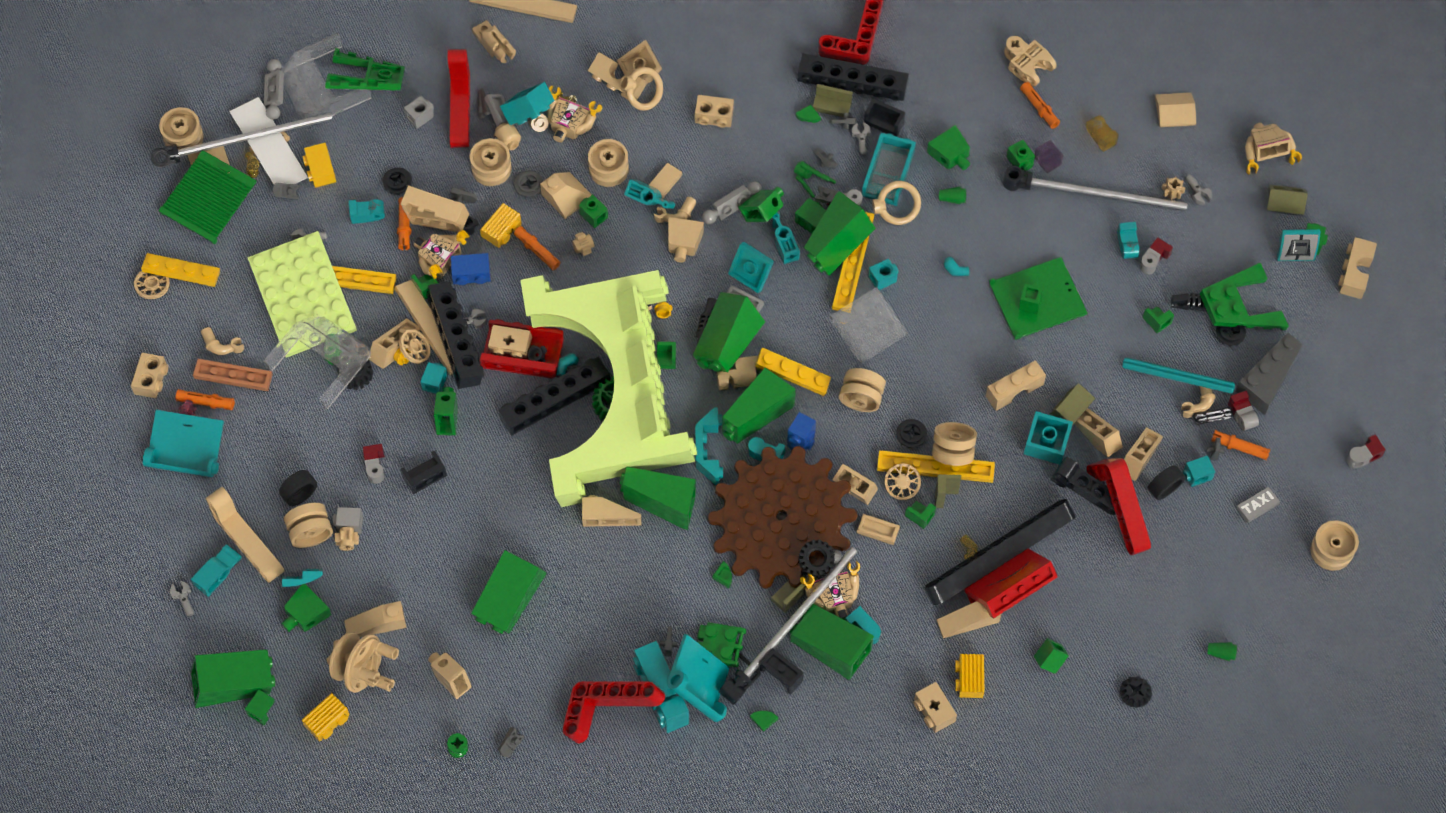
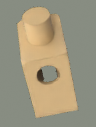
M669 217V252L675 253V261L685 262L686 255L694 256L704 233V222Z
M435 652L429 657L428 661L431 663L430 666L435 677L456 700L472 687L465 669L449 654L443 653L440 656Z

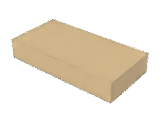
M667 163L649 186L658 189L663 199L680 179L682 171Z
M863 514L857 533L894 545L900 525Z

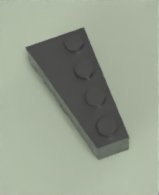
M1287 333L1239 381L1236 392L1247 391L1250 403L1266 415L1303 344L1290 333Z

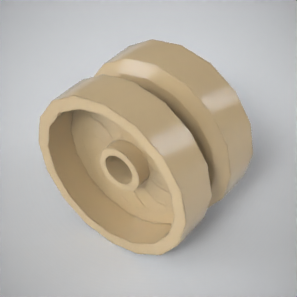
M178 107L169 110L160 119L159 128L166 147L176 144L177 149H182L203 143L202 127L194 111Z
M489 138L481 140L473 146L469 157L472 174L476 181L485 186H496L505 182L512 170L509 148L505 143L498 139Z
M603 139L596 142L590 148L588 164L592 180L598 185L613 187L621 184L627 178L629 173L628 151L623 144L613 139Z
M863 368L849 369L844 376L839 400L842 404L853 410L861 412L877 411L881 404V395L884 393L886 381L878 373Z
M957 422L939 424L934 430L933 458L940 463L952 466L970 464L974 460L976 430L969 425Z
M303 504L290 510L285 515L284 522L287 530L290 531L289 537L292 546L296 548L312 547L332 536L333 530L330 521L327 519L328 515L323 504Z
M1338 520L1328 521L1320 526L1312 540L1310 547L1311 556L1315 563L1323 569L1330 571L1341 570L1352 561L1358 549V535L1345 522Z

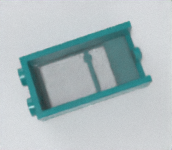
M889 133L880 134L862 187V197L872 200L878 199V195L884 186L893 181L906 180L915 153L916 142L908 138H899ZM903 188L891 190L885 198V203L897 206Z

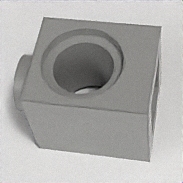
M422 96L404 107L405 117L416 129L434 117L432 103L429 100H425Z
M338 507L337 514L333 516V526H336L338 533L342 527H352L354 532L362 533L363 513L361 508Z

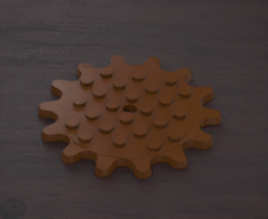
M801 446L794 447L790 456L786 459L778 458L772 447H765L761 452V463L757 466H751L745 460H738L734 465V470L738 474V480L731 485L719 483L715 487L716 495L724 500V507L721 510L710 512L707 517L709 524L721 526L724 530L723 536L713 544L714 551L718 554L728 551L733 552L736 555V560L731 567L732 573L735 576H742L749 569H754L758 571V583L764 589L770 588L775 577L779 575L786 576L790 586L793 588H798L802 584L800 578L803 577L804 571L799 565L798 558L801 548L807 542L819 539L822 542H827L829 546L839 551H846L851 545L850 540L840 532L843 524L854 522L858 517L855 509L846 508L841 504V498L851 490L850 482L847 480L838 482L829 480L828 474L833 466L832 461L829 458H822L818 463L810 465L805 461L806 452ZM779 511L787 513L786 519H777ZM813 551L809 555V561L815 566L821 565L824 562V555L820 551Z

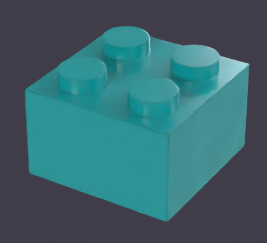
M544 81L518 92L500 105V108L509 125L515 123L521 125L527 121V118L533 120L539 117L540 113L550 108L549 105L555 100Z
M1036 411L1024 455L1060 465L1073 422Z

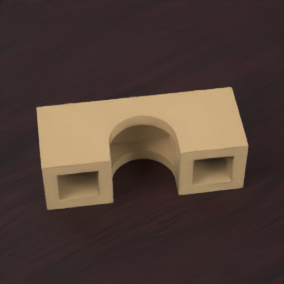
M599 52L588 69L593 74L592 78L600 83L602 80L607 82L606 87L613 91H616V89L622 92L621 96L627 99L626 91L620 89L621 79H616L615 70L619 64ZM628 70L625 76H630L632 72ZM641 77L635 80L636 88L633 90V94L636 100H638L648 83Z
M1355 237L1353 243L1348 244L1346 254L1349 257L1344 260L1342 270H1345V273L1340 276L1338 286H1341L1340 294L1362 299L1369 274L1360 272L1357 266L1370 267L1377 243Z
M1035 360L987 386L986 398L995 411L1012 403L1013 398L1019 392L1026 390L1027 393H1030L1043 386L1046 374Z

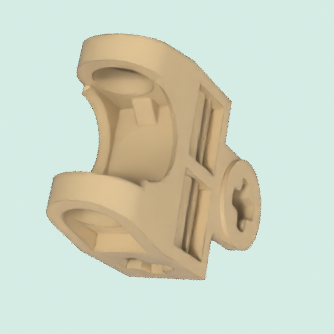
M1011 36L1007 39L1004 55L1010 60L1008 70L1021 81L1030 82L1031 86H1036L1040 79L1034 69L1042 68L1052 72L1057 67L1051 54L1036 40L1028 45L1018 36Z

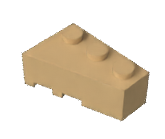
M411 186L407 187L401 202V206L408 219L414 225L459 232L463 230L469 216L463 203Z

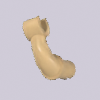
M687 197L676 214L666 213L663 207H657V212L661 215L654 214V219L658 223L668 222L669 217L690 219V214L696 205V200L692 197Z
M210 327L201 330L202 337L206 343V350L214 354L226 355L232 352L238 354L244 350V344L236 346L241 344V338H233L230 344L222 345L219 340H216Z
M1199 386L1201 391L1200 403L1193 405L1191 402H1184L1181 410L1188 409L1189 411H1183V417L1190 418L1194 413L1208 410L1216 398L1212 389Z

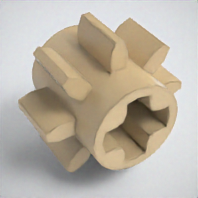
M1176 176L1171 179L1167 178L1166 183L1162 185V190H1165L1163 196H1167L1170 200L1180 199L1186 189L1182 187L1184 181H1180Z
M583 232L575 234L576 238L572 241L575 252L577 254L581 253L583 256L591 254V248L595 247L591 235H585Z
M352 527L340 528L339 533H335L336 546L339 545V549L344 551L353 550L354 544H359L358 532H354Z

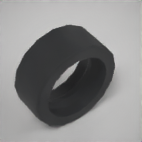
M1176 465L1170 466L1150 482L1148 490L1157 500L1164 499L1181 486L1186 476Z
M300 470L289 476L282 483L279 494L289 506L299 505L315 492L317 481L307 470Z

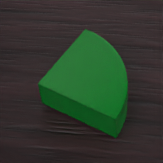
M812 105L796 113V117L800 121L812 123L821 121V117Z
M723 561L713 574L712 579L730 588L732 573L728 564Z
M757 711L750 715L753 722L763 732L778 720V716L769 711Z

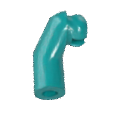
M952 257L945 259L944 267L952 276H969V267H959Z
M569 353L559 359L556 376L566 374L568 366L578 364L579 358L576 354Z

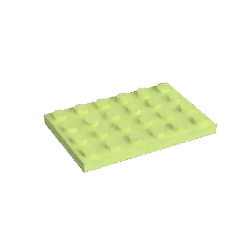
M318 231L247 257L286 358L324 344L328 336H333L337 339L357 331Z

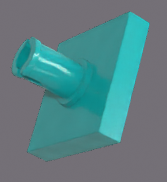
M742 242L728 274L759 293L763 289L774 261L747 243Z

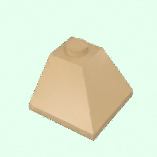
M570 172L554 173L540 183L541 195L564 219L579 209L583 199L589 198L592 195Z

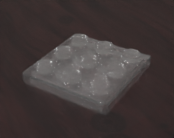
M877 287L829 317L861 364L908 335L907 330Z

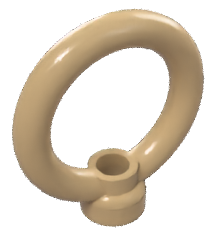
M641 67L634 70L630 76H623L621 78L620 89L626 91L627 99L634 108L646 111L654 108L660 102L663 94V82L660 75L654 69ZM642 74L650 75L656 84L655 96L648 103L638 102L633 94V90L636 88L635 80Z
M893 181L883 187L878 195V199L872 200L874 214H880L888 223L904 225L911 222L918 215L921 208V197L918 190L912 184L905 181ZM896 188L906 189L911 193L914 200L912 211L907 216L901 218L893 217L886 211L885 198L891 190Z

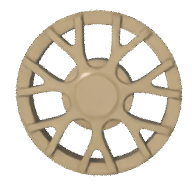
M141 271L134 280L135 291L142 298L157 299L168 291L170 286L169 277H163L159 280L157 278L159 275L148 276L147 273ZM141 277L145 279L144 282H141V281H138V280H139ZM166 283V286H160V284ZM145 286L143 290L138 289V287ZM159 289L161 292L156 294L155 291ZM152 291L151 295H147L146 292Z
M410 329L401 334L399 347L407 360L420 364L429 358L430 345L421 332Z
M897 464L886 473L885 488L892 497L899 500H907L915 496L919 491L921 477L913 466ZM902 466L908 467L907 474H901ZM894 469L899 473L896 478L891 474V471ZM915 472L917 478L910 480L908 475ZM894 479L895 485L888 486L887 481ZM911 482L918 484L916 490L909 487ZM895 487L900 489L897 496L892 493ZM908 488L910 495L904 497L903 489Z

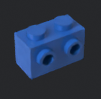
M489 254L451 256L453 285L491 282Z
M800 412L788 429L787 447L791 451L796 446L803 447L805 452L807 449L811 450L815 442L813 439L816 433V420Z

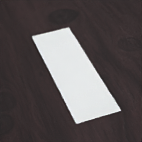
M259 97L229 111L243 134L276 126L273 119L266 116V108ZM281 132L247 140L274 185L275 183L297 184L308 178Z

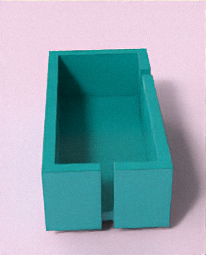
M657 641L635 649V657L632 659L636 675H640L642 681L654 683L665 693V699L661 705L651 706L653 711L657 710V720L661 729L665 728L666 732L669 733L688 725L689 710L684 699L681 696L677 697V693L667 685L671 671Z

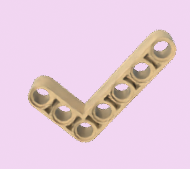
M222 486L205 498L214 519L268 583L285 572L280 562L238 514L232 498Z

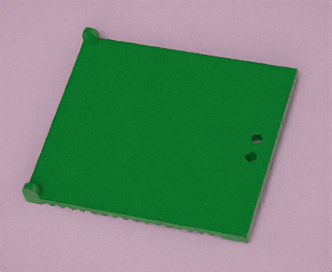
M202 150L174 191H172L170 197L161 206L159 212L216 244L217 237L257 181Z
M1062 257L996 280L994 278L989 280V285L1015 340L1088 314ZM1025 283L1043 287L1038 314L1019 309Z

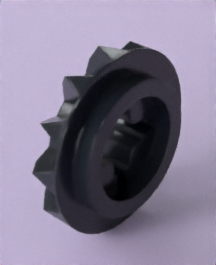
M392 168L383 176V186L391 194L397 193L400 195V193L406 192L407 187L411 186L412 183L411 174L404 168ZM398 179H400V180H401V183H398V184L395 186L394 181H397Z
M1237 325V327H1231L1232 333H1235L1231 338L1229 333H1226L1230 327H1216L1217 339L1229 347L1232 345L1238 346L1246 337L1245 326Z
M908 419L899 424L896 435L901 445H905L908 448H917L919 445L924 444L927 438V430L920 421ZM912 428H914L913 431L915 435L910 440L909 434L906 433H910Z
M1130 676L1121 684L1120 697L1128 706L1135 708L1143 707L1150 701L1152 690L1146 679L1144 680L1139 676ZM1139 686H1140V687H1141V688H1140V691H1139L1140 695H1139V694H1135V695H1133V696L1131 697L1132 692H1133L1132 687H1133L1134 689H1136L1137 687L1139 688Z

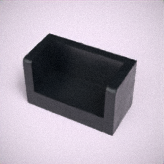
M872 98L865 111L864 123L897 137L905 123L906 112Z
M435 451L431 452L432 458L410 471L407 472L404 467L400 469L403 479L413 494L447 476L446 468Z
M773 648L760 662V671L763 673L766 670L788 687L787 692L790 695L803 682L804 672Z

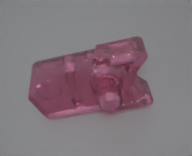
M187 399L183 406L179 407V414L194 416L197 407L192 406L193 401Z

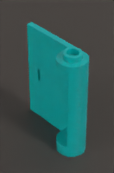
M156 410L150 446L145 449L143 455V466L213 477L219 470L217 460L224 421Z
M684 634L667 685L713 722H718L725 717L727 707L722 702H718L721 695L718 691L724 685L730 668L689 635Z

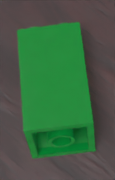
M838 191L804 246L808 253L807 258L814 263L813 266L820 273L825 272L830 276L876 228L863 208Z
M725 292L720 293L693 353V356L698 361L697 364L701 368L728 373L766 322L747 296Z
M764 368L723 415V436L729 441L733 440L737 444L792 409L795 406L796 389L767 368Z
M626 467L625 473H622L620 478V492H623L624 500L680 528L688 530L696 497V479Z
M504 550L471 614L475 615V620L483 625H486L487 622L492 624V629L500 634H503L504 631L510 634L547 573L539 567Z
M813 604L801 617L800 623H796L790 630V641L850 680L871 652L874 636Z
M268 649L195 655L190 670L195 708L253 698L258 690L267 695L270 694L272 687H275V676L271 675L270 668H272L273 662L272 657L268 656Z

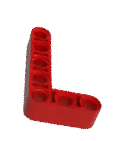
M866 0L856 40L832 35L821 36L819 39V55L824 58L862 65L867 64L870 59L884 0Z
M448 49V67L451 79L450 147L466 148L470 144V69L467 50Z
M1123 458L1104 459L1087 465L1086 470L1089 475L1099 481H1106L1128 553L1133 556L1151 549L1150 538L1125 460Z
M649 681L578 682L573 686L563 724V733L575 743H583L589 735L595 706L655 707L664 702L665 693Z

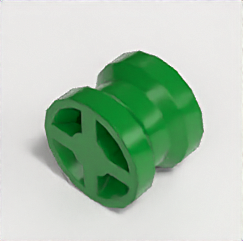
M459 733L453 734L448 738V752L452 757L461 758L466 755L468 751L467 738Z

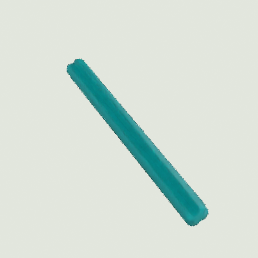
M1124 358L1122 364L1125 369L1222 392L1233 393L1235 389L1234 382L1132 358Z

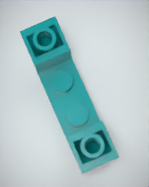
M714 407L695 425L696 469L714 485L719 484V478H723V467H719V460H707V449H703V443H707V433H718V426H722V414H718V407Z

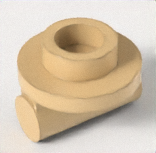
M544 114L528 121L529 126L537 132L546 130L549 125L548 118Z

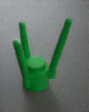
M800 161L794 169V173L797 174L795 179L803 185L812 198L815 195L803 179L807 180L814 174L827 182L836 183L834 179L815 170L804 161Z

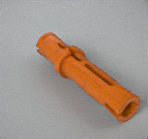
M1030 82L1022 84L1020 90L1039 112L1038 115L1048 123L1051 129L1056 128L1060 124V120L1052 112V108L1043 101Z
M400 197L398 199V249L404 250L405 245V250L410 249L411 235L410 220L401 206L403 197Z
M519 226L514 231V236L522 241L524 247L534 252L552 271L560 266L561 262L542 246L534 235L529 234L522 226Z
M178 389L176 392V401L205 405L211 409L223 408L227 410H233L235 405L234 398L221 397L218 394L208 395Z
M1217 430L1214 431L1211 442H1215L1216 437L1220 438L1221 445L1227 446V449L1231 450L1233 448L1267 461L1270 453L1269 448L1236 438V435L1233 434L1230 436Z

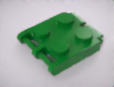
M707 622V626L700 625L697 636L699 641L696 642L727 666L737 668L739 666V653L743 648L741 645L743 635L746 634L747 630L741 627ZM740 634V635H739V639H738V643L735 644V643H736V639H737V635ZM736 650L734 660H732L733 652Z

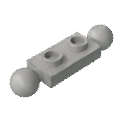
M272 59L267 64V68L271 73L265 75L264 106L267 108L266 116L276 120L280 116V109L277 106L283 104L284 73L281 71V62L277 59Z
M754 181L749 183L747 188L742 185L713 204L714 210L704 211L702 220L706 224H713L717 218L720 220L725 219L739 210L738 206L749 199V196H753L762 190L761 184Z

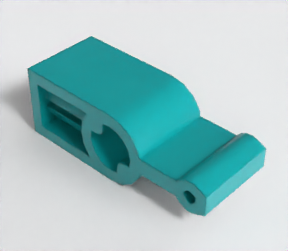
M630 179L624 193L625 196L645 205L660 204L663 208L673 209L676 205L673 201L662 199L661 192L658 189L634 179ZM649 194H653L652 200L649 199Z
M776 213L772 217V227L776 229L775 245L782 262L786 264L799 260L800 250L789 227L782 226L780 215Z
M226 544L216 557L210 558L191 578L193 585L209 597L226 579L230 569L241 560L242 556Z

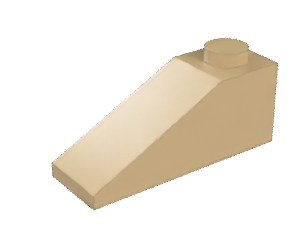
M406 318L372 342L368 359L384 369L395 361L394 354L400 348L399 338L401 334L410 329L420 332V328Z
M1087 408L1074 423L1092 445L1106 457L1123 448L1119 430Z
M1147 427L1124 459L1131 479L1134 481L1140 476L1163 439L1162 435Z
M595 495L582 497L583 527L642 525L641 514L603 497Z
M401 601L380 605L344 620L346 633L353 632L358 634L359 637L407 628Z
M976 601L937 619V624L944 639L999 623L1001 614L993 619L989 616L986 607Z

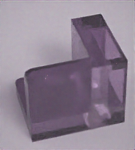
M1051 140L1036 148L1035 160L1046 173L1062 165L1064 156Z

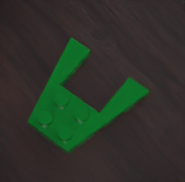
M335 48L332 63L366 67L367 71L365 79L328 73L325 88L401 90L405 72L404 66L383 61V64L374 62V58L367 56L366 59L356 57L357 53L349 51L348 54L341 53L339 48Z
M1261 263L1201 290L1199 294L1213 326L1237 327V325H1241L1246 328H1254L1255 326L1269 330L1273 328L1286 330L1289 327L1282 310L1249 316L1237 287L1266 282L1268 278Z

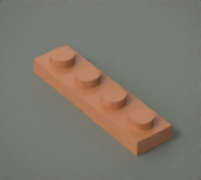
M203 359L197 360L193 373L194 379L262 391L269 390L273 376L272 371Z

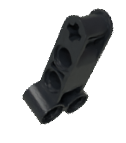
M1064 457L1052 475L1051 480L1062 488L1068 487L1106 513L1116 515L1107 485L1080 469L1079 464L1073 459ZM1077 480H1083L1086 483V486H1080ZM1094 490H1099L1102 493V497H1097L1094 494Z

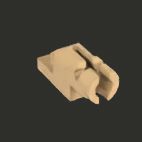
M486 20L472 28L473 34L491 57L495 56L502 63H507L504 58L506 55L511 60L514 58L516 50L495 25L491 26Z
M758 356L738 358L734 363V369L731 367L728 373L723 371L717 372L719 390H728L730 383L734 389L749 386L757 377L756 370L762 371V369L755 367Z

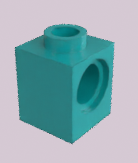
M888 258L869 267L868 277L876 290L879 291L897 282L899 271L894 263L892 264Z
M428 362L420 381L423 391L434 394L442 392L448 377L447 369L444 365Z
M1207 455L1187 462L1183 474L1186 476L1185 480L1189 481L1191 487L1213 480L1215 470Z

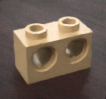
M698 95L695 123L716 125L722 128L731 127L734 99Z
M141 353L131 384L134 395L157 398L158 392H161L163 388V376L167 375L168 364L164 356Z

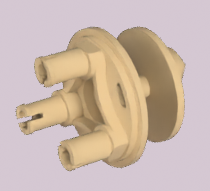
M348 632L340 640L338 639L333 642V651L326 659L329 665L330 676L337 681L344 680L346 688L354 693L365 689L368 685L371 687L377 686L390 692L391 688L393 689L395 681L380 675L378 669L382 656L395 660L398 657L399 649L380 642L379 638L373 634L365 635L360 639L358 634Z

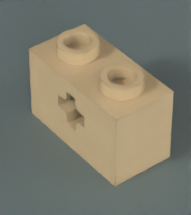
M493 325L488 347L493 355H509L512 358L519 359L528 358L532 335L528 330Z
M842 464L832 479L833 482L849 481L851 490L848 494L866 505L869 504L878 490L874 482Z
M937 682L915 693V701L913 703L919 712L922 711L925 716L924 721L929 729L932 728L936 733L956 722L957 714Z

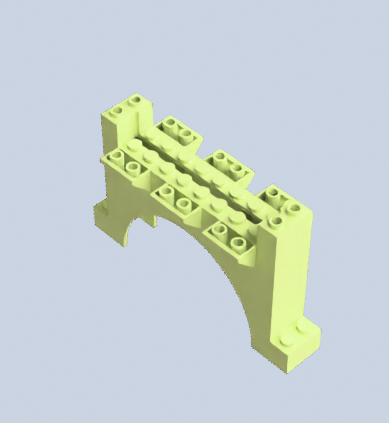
M659 270L553 291L550 288L549 281H545L543 275L520 280L526 316H531L533 328L561 327L581 333L595 342L606 353L611 361L614 373V393L611 406L599 429L577 449L560 457L549 459L554 494L560 506L565 507L582 503V497L586 496L584 484L621 477V474L625 473L626 467L651 471L695 462L694 455H697V449L693 437L689 438L687 432L670 435L668 430L671 429L670 421L667 418L664 406H662L665 405L662 394L664 393V386L660 378V365L657 358H655V335L651 327V313L648 309L649 304L667 301L666 294H669L665 277L660 275Z

